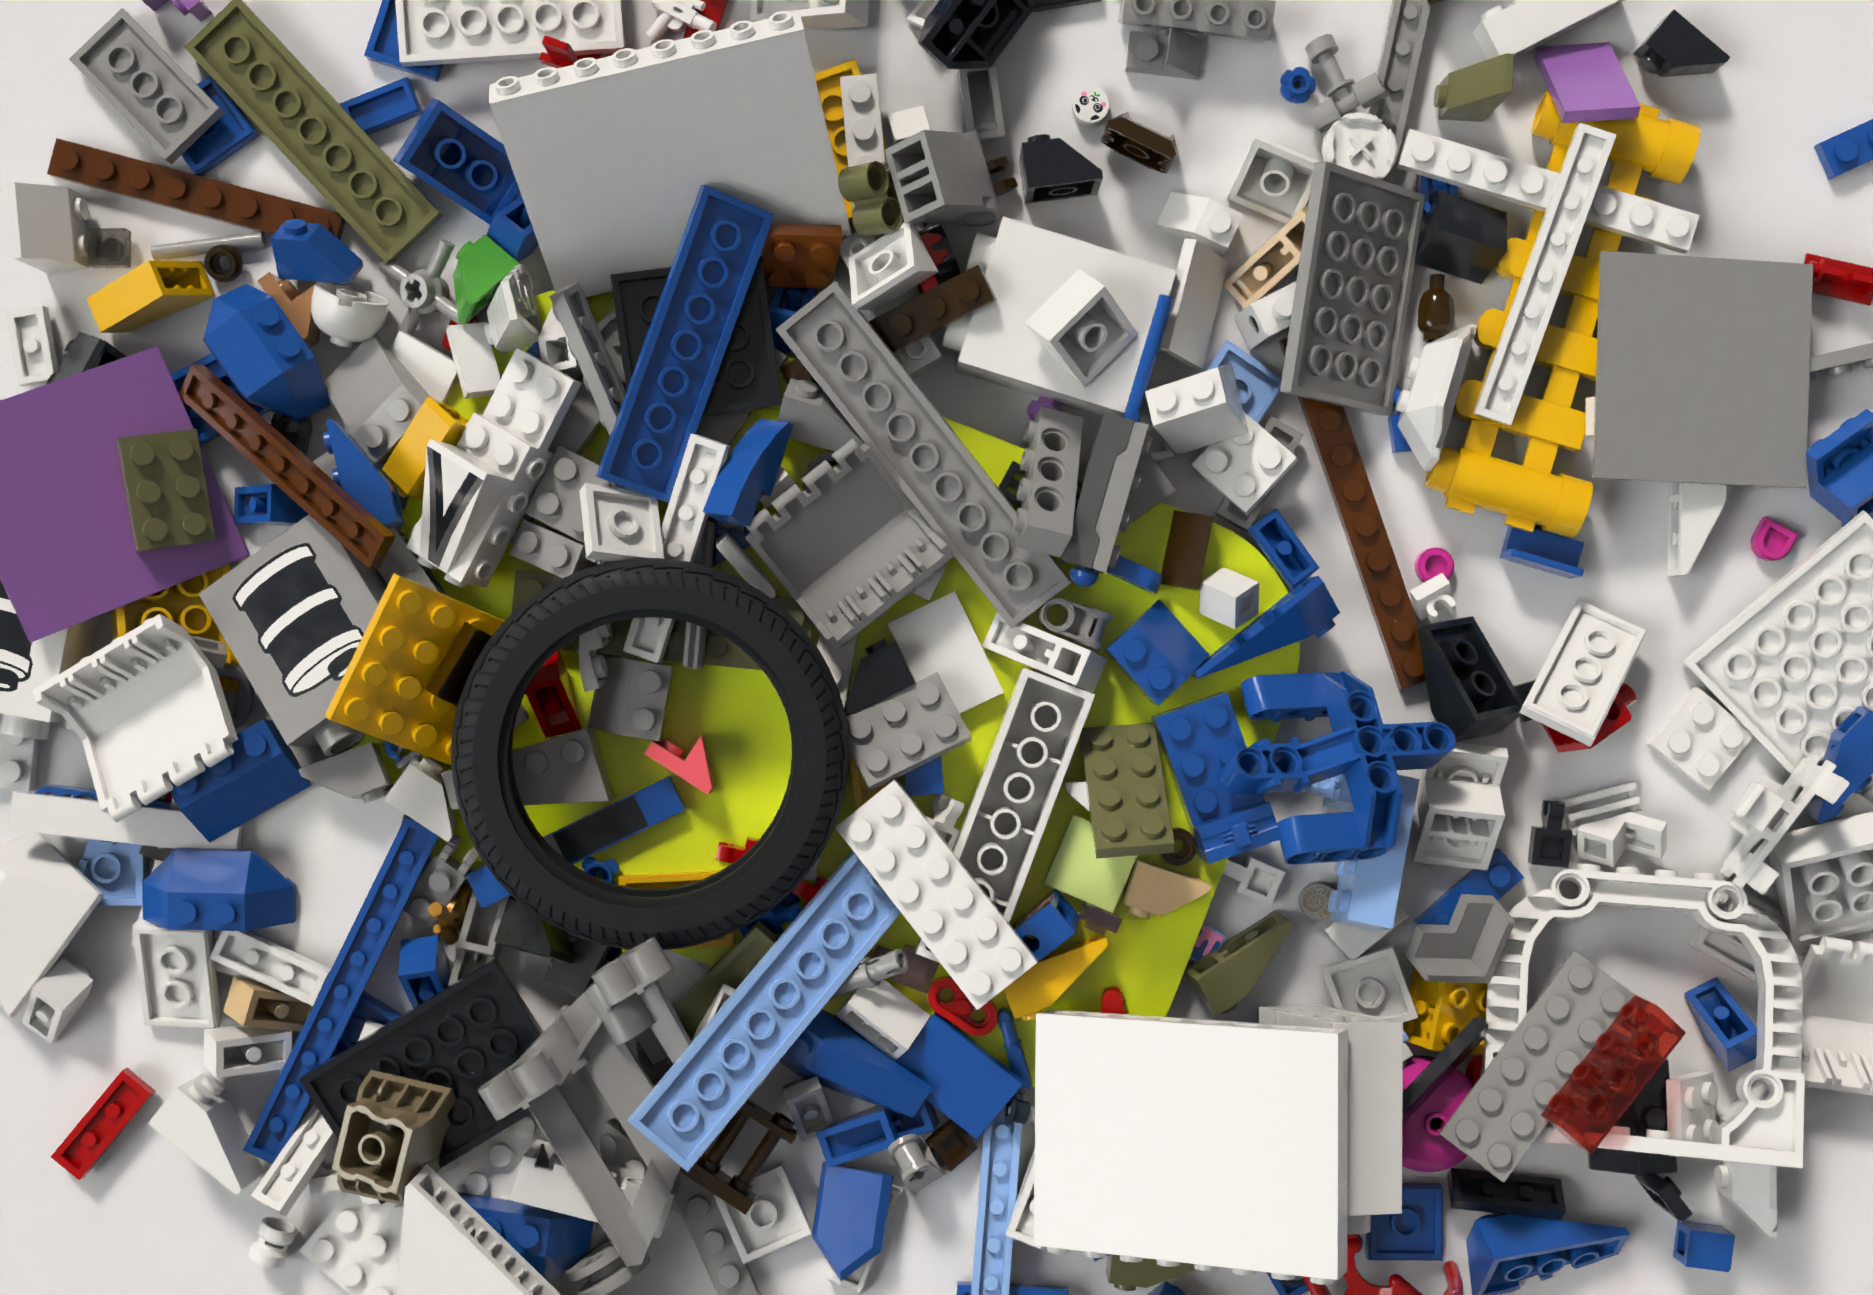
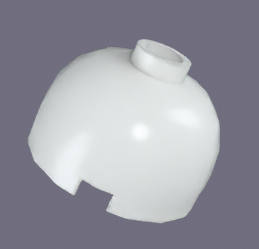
M317 282L314 285L311 297V313L314 323L322 332L330 335V342L336 345L352 347L354 341L363 342L372 338L383 328L388 313L389 300L372 291L363 289L362 294L351 290L350 285L341 283Z

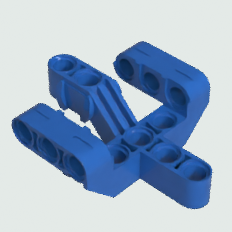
M1341 671L1340 673L1316 672L1258 675L1250 677L1240 684L1249 719L1271 720L1272 723H1279L1282 719L1305 718L1306 721H1313L1316 717H1329L1333 732L1301 744L1298 737H1292L1289 743L1271 744L1270 739L1257 741L1249 747L1242 748L1223 767L1221 780L1223 785L1235 794L1257 793V795H1264L1270 792L1294 791V793L1308 791L1314 783L1345 774L1355 811L1298 815L1279 821L1277 823V833L1286 864L1298 865L1371 859L1385 854L1396 845L1403 797L1397 771L1432 768L1454 749L1456 738L1453 731L1441 722L1383 724L1373 688L1348 671Z

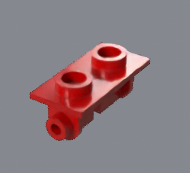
M1806 253L1804 264H1813L1812 293L1867 306L1871 305L1873 298V268Z

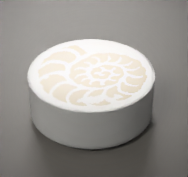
M1318 882L1306 885L1298 897V904L1302 913L1316 921L1326 920L1331 917L1332 913L1328 912V902L1332 889Z

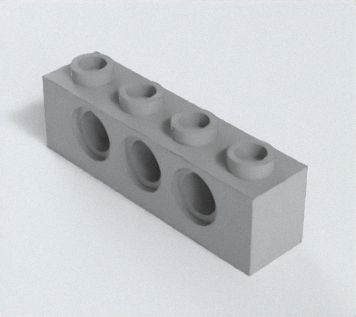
M1121 0L1118 23L1170 30V27L1183 32L1264 42L1270 40L1276 1Z
M1040 407L1035 420H1028L1023 436V441L1028 442V448H1025L1020 463V470L1025 471V477L1021 479L1017 490V500L1022 501L1021 508H1018L1013 523V530L1018 531L1017 547L1060 558L1067 547L1073 533L1084 417Z

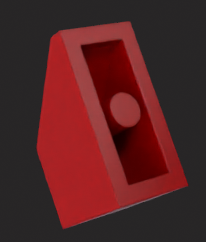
M558 650L540 668L525 692L545 738L582 729L569 673Z

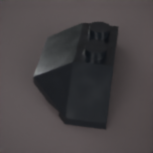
M940 0L925 19L918 44L945 70L991 68L1032 13L1034 0Z

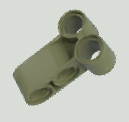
M887 160L882 163L873 161L842 169L838 177V187L843 198L855 204L852 221L857 233L863 237H870L899 230L903 223V215Z

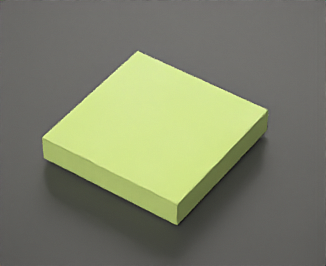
M1072 814L1043 883L1113 913L1137 856L1096 859L1091 821Z

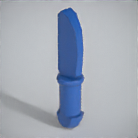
M1001 1008L997 1012V1023H999L1004 1039L1003 1046L1006 1049L1010 1070L1024 1080L1021 1087L1030 1089L1033 1082L1021 1046V1039L1017 1035L1013 1014L1009 1009Z

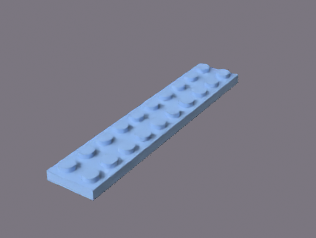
M853 850L627 1119L632 1126L687 1172L901 913Z

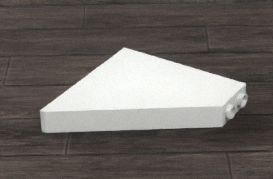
M428 1164L407 1184L404 1195L396 1295H561Z

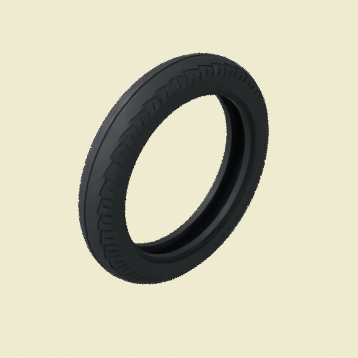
M639 558L593 566L564 577L528 599L500 625L474 662L462 689L452 732L451 767L459 811L470 839L493 876L519 903L554 927L590 942L615 948L631 949L655 937L661 948L668 950L709 942L743 928L774 908L803 880L824 850L841 811L848 779L849 738L842 700L824 657L807 632L783 607L749 583L718 569L674 559ZM645 617L669 618L693 623L727 638L741 648L758 664L776 689L788 717L792 741L790 776L780 808L764 834L749 851L723 870L702 880L681 886L653 889L628 887L596 878L577 868L556 852L538 832L524 808L516 786L512 760L513 731L517 713L532 679L544 663L564 645L592 629L615 621Z

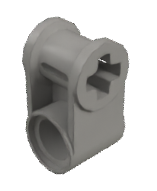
M1054 598L1040 606L1037 617L1040 625L1047 631L1069 638L1070 641L1101 651L1102 645L1100 641L1106 624L1112 621L1113 615L1093 607L1079 605L1061 598ZM1054 604L1061 606L1066 614L1065 620L1059 626L1050 624L1046 616L1047 610Z
M917 1134L904 1135L895 1140L887 1149L890 1157L898 1163L897 1167L901 1178L912 1193H916L946 1174L929 1146Z

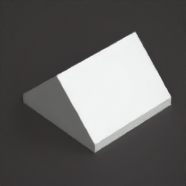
M1256 135L1247 149L1227 199L1287 224L1305 207L1310 196L1314 163L1319 161Z
M904 222L899 230L887 233L848 258L852 306L856 310H878L938 272L913 223Z

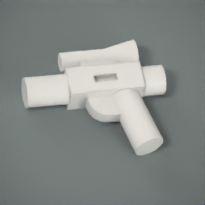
M653 0L652 6L662 11V14L645 34L654 42H657L668 29L678 32L683 30L685 26H688L694 30H711L714 32L717 23L695 11V8L700 11L705 9L706 3L701 0Z

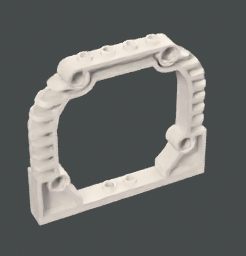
M1577 864V870L1569 869L1558 873L1550 881L1547 889L1525 898L1508 913L1514 920V926L1492 978L1487 983L1485 1022L1489 1025L1483 1045L1482 1074L1527 1014L1529 961L1536 937L1550 920H1578L1590 913L1596 905L1692 913L1696 921L1708 931L1736 935L1741 940L1754 961L1758 982L1756 1067L1754 1071H1748L1738 1079L1736 1091L1742 1103L1726 1121L1715 1128L1714 1144L1670 1139V1131L1646 1129V1137L1631 1136L1629 1127L1606 1125V1133L1561 1129L1562 1113L1559 1110L1555 1112L1534 1142L1803 1168L1805 1073H1801L1803 978L1797 954L1786 934L1762 911L1747 905V895L1743 888L1741 889L1729 881H1717V875L1711 873H1694L1693 879L1678 878V872L1672 870H1655L1654 876L1639 875V869L1633 867H1616V873L1601 872L1600 865ZM1569 880L1576 884L1578 895L1575 899H1566L1561 895L1559 891L1561 881ZM1718 893H1726L1733 900V908L1730 912L1722 911L1716 905L1715 899ZM1757 1078L1762 1079L1768 1086V1095L1763 1100L1756 1099L1751 1093V1085Z

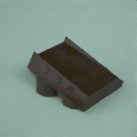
M1128 112L1108 120L1101 138V142L1115 152L1161 173L1168 172L1177 154L1174 134L1167 137L1130 119Z

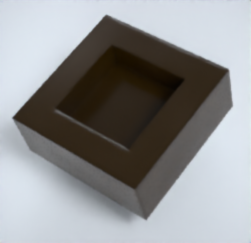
M951 1119L925 1140L944 1170L949 1172L978 1149L968 1132Z

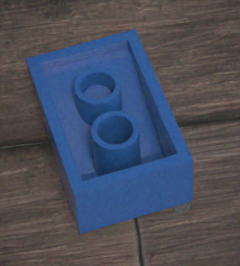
M432 98L393 159L394 162L489 225H491L495 214L509 205L519 190L504 144L440 100Z

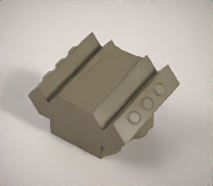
M371 1070L359 1087L356 1102L347 1104L331 1169L338 1171L337 1182L341 1191L404 1205L405 1187L426 1164L436 1173L440 1169L439 1156L444 1136H446L447 1129L451 1125L447 1114L456 1102L453 1089Z

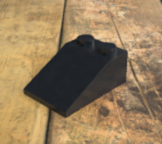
M1473 616L1421 625L1417 629L1431 712L1437 722L1447 725L1453 731L1456 742L1500 733L1522 715L1519 712L1524 703Z

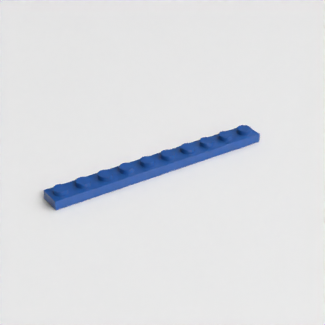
M409 816L405 817L243 1149V1151L273 1164L299 1126L312 1100L299 1079L302 1075L333 1057L440 838Z

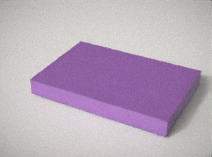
M1610 42L1536 47L1534 59L1562 123L1638 118L1640 111L1639 102Z

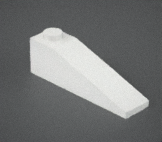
M523 264L514 266L505 276L487 309L489 322L484 323L486 338L489 345H495V348L501 353L512 352L516 348H529L534 342H539L538 336L542 329V323L530 273Z

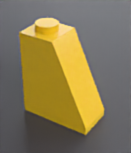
M148 260L86 299L100 333L130 332L210 299L215 294L201 261Z
M431 396L424 401L382 468L391 478L390 481L397 488L398 494L403 498L409 495L420 500L423 499L426 449L429 440L434 439L457 446L468 422L456 409Z

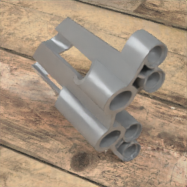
M655 937L646 940V942L634 948L628 949L617 959L593 973L591 977L594 982L530 1045L526 1052L514 1064L477 1090L498 1124L503 1118L522 1107L525 1110L528 1108L626 1266L642 1265L681 1167L627 1121L654 1088V1085L638 1061L637 1035L650 1027L673 1064L692 1043L657 980L669 972L674 973L675 969ZM613 1118L620 1122L648 1167L632 1206L601 1158L600 1140L602 1131L606 1123Z

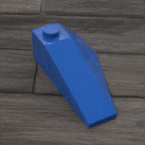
M1512 1214L1501 1216L1484 1215L1475 1220L1466 1239L1472 1294L1499 1295L1520 1289L1518 1281L1539 1275L1540 1280L1543 1281L1552 1278V1273L1559 1271L1567 1264H1571L1573 1268L1578 1269L1618 1255L1630 1234L1627 1228Z

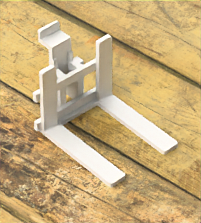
M1811 752L1807 758L1804 757L1783 786L1765 775L1759 783L1751 780L1747 790L1738 802L1729 809L1734 813V816L1728 823L1743 833L1744 836L1723 862L1724 866L1720 872L1728 878L1734 872L1737 876L1732 882L1742 889L1747 883L1761 895L1766 894L1780 904L1774 882L1779 873L1771 868L1770 861L1766 857L1814 795L1834 804L1848 787L1850 782L1833 773L1837 767L1835 764L1826 760L1822 766H1819L1817 763L1821 758ZM1853 792L1843 802L1844 808L1837 816L1843 819L1872 812L1873 803L1860 794ZM1870 930L1838 939L1851 940L1853 946L1856 941L1873 943V932Z

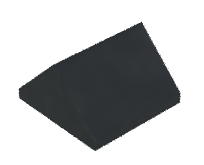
M1437 190L1417 246L1415 264L1482 284L1507 252V212Z

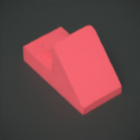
M705 734L700 736L687 758L681 755L684 749L668 738H665L663 742H651L644 753L645 755L707 795L713 791L716 784Z

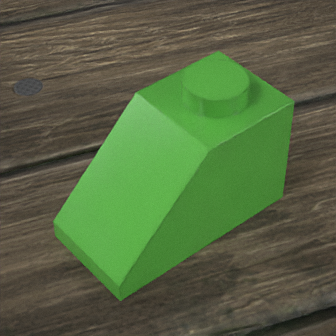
M485 234L474 244L471 241L465 243L456 255L458 263L453 279L458 321L463 325L492 301L501 281L514 266L519 265L514 258Z

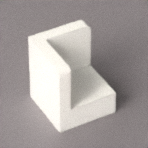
M1221 568L1200 582L1199 611L1203 616L1236 629L1258 614V581L1230 569Z

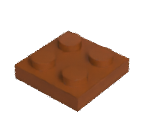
M771 223L760 255L762 257L766 287L818 289L827 288L834 282L843 237L841 225Z

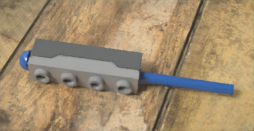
M1159 295L1123 417L1106 412L1101 416L1075 507L1072 537L1060 559L1062 563L1078 567V569L1070 568V576L1072 581L1081 587L1093 585L1098 580L1099 573L1105 574L1108 567L1115 568L1121 546L1114 544L1118 530L1125 532L1131 509L1125 508L1129 493L1136 495L1142 473L1136 472L1139 457H1147L1152 441V436L1146 435L1149 425L1140 423L1139 415L1174 298L1167 295Z

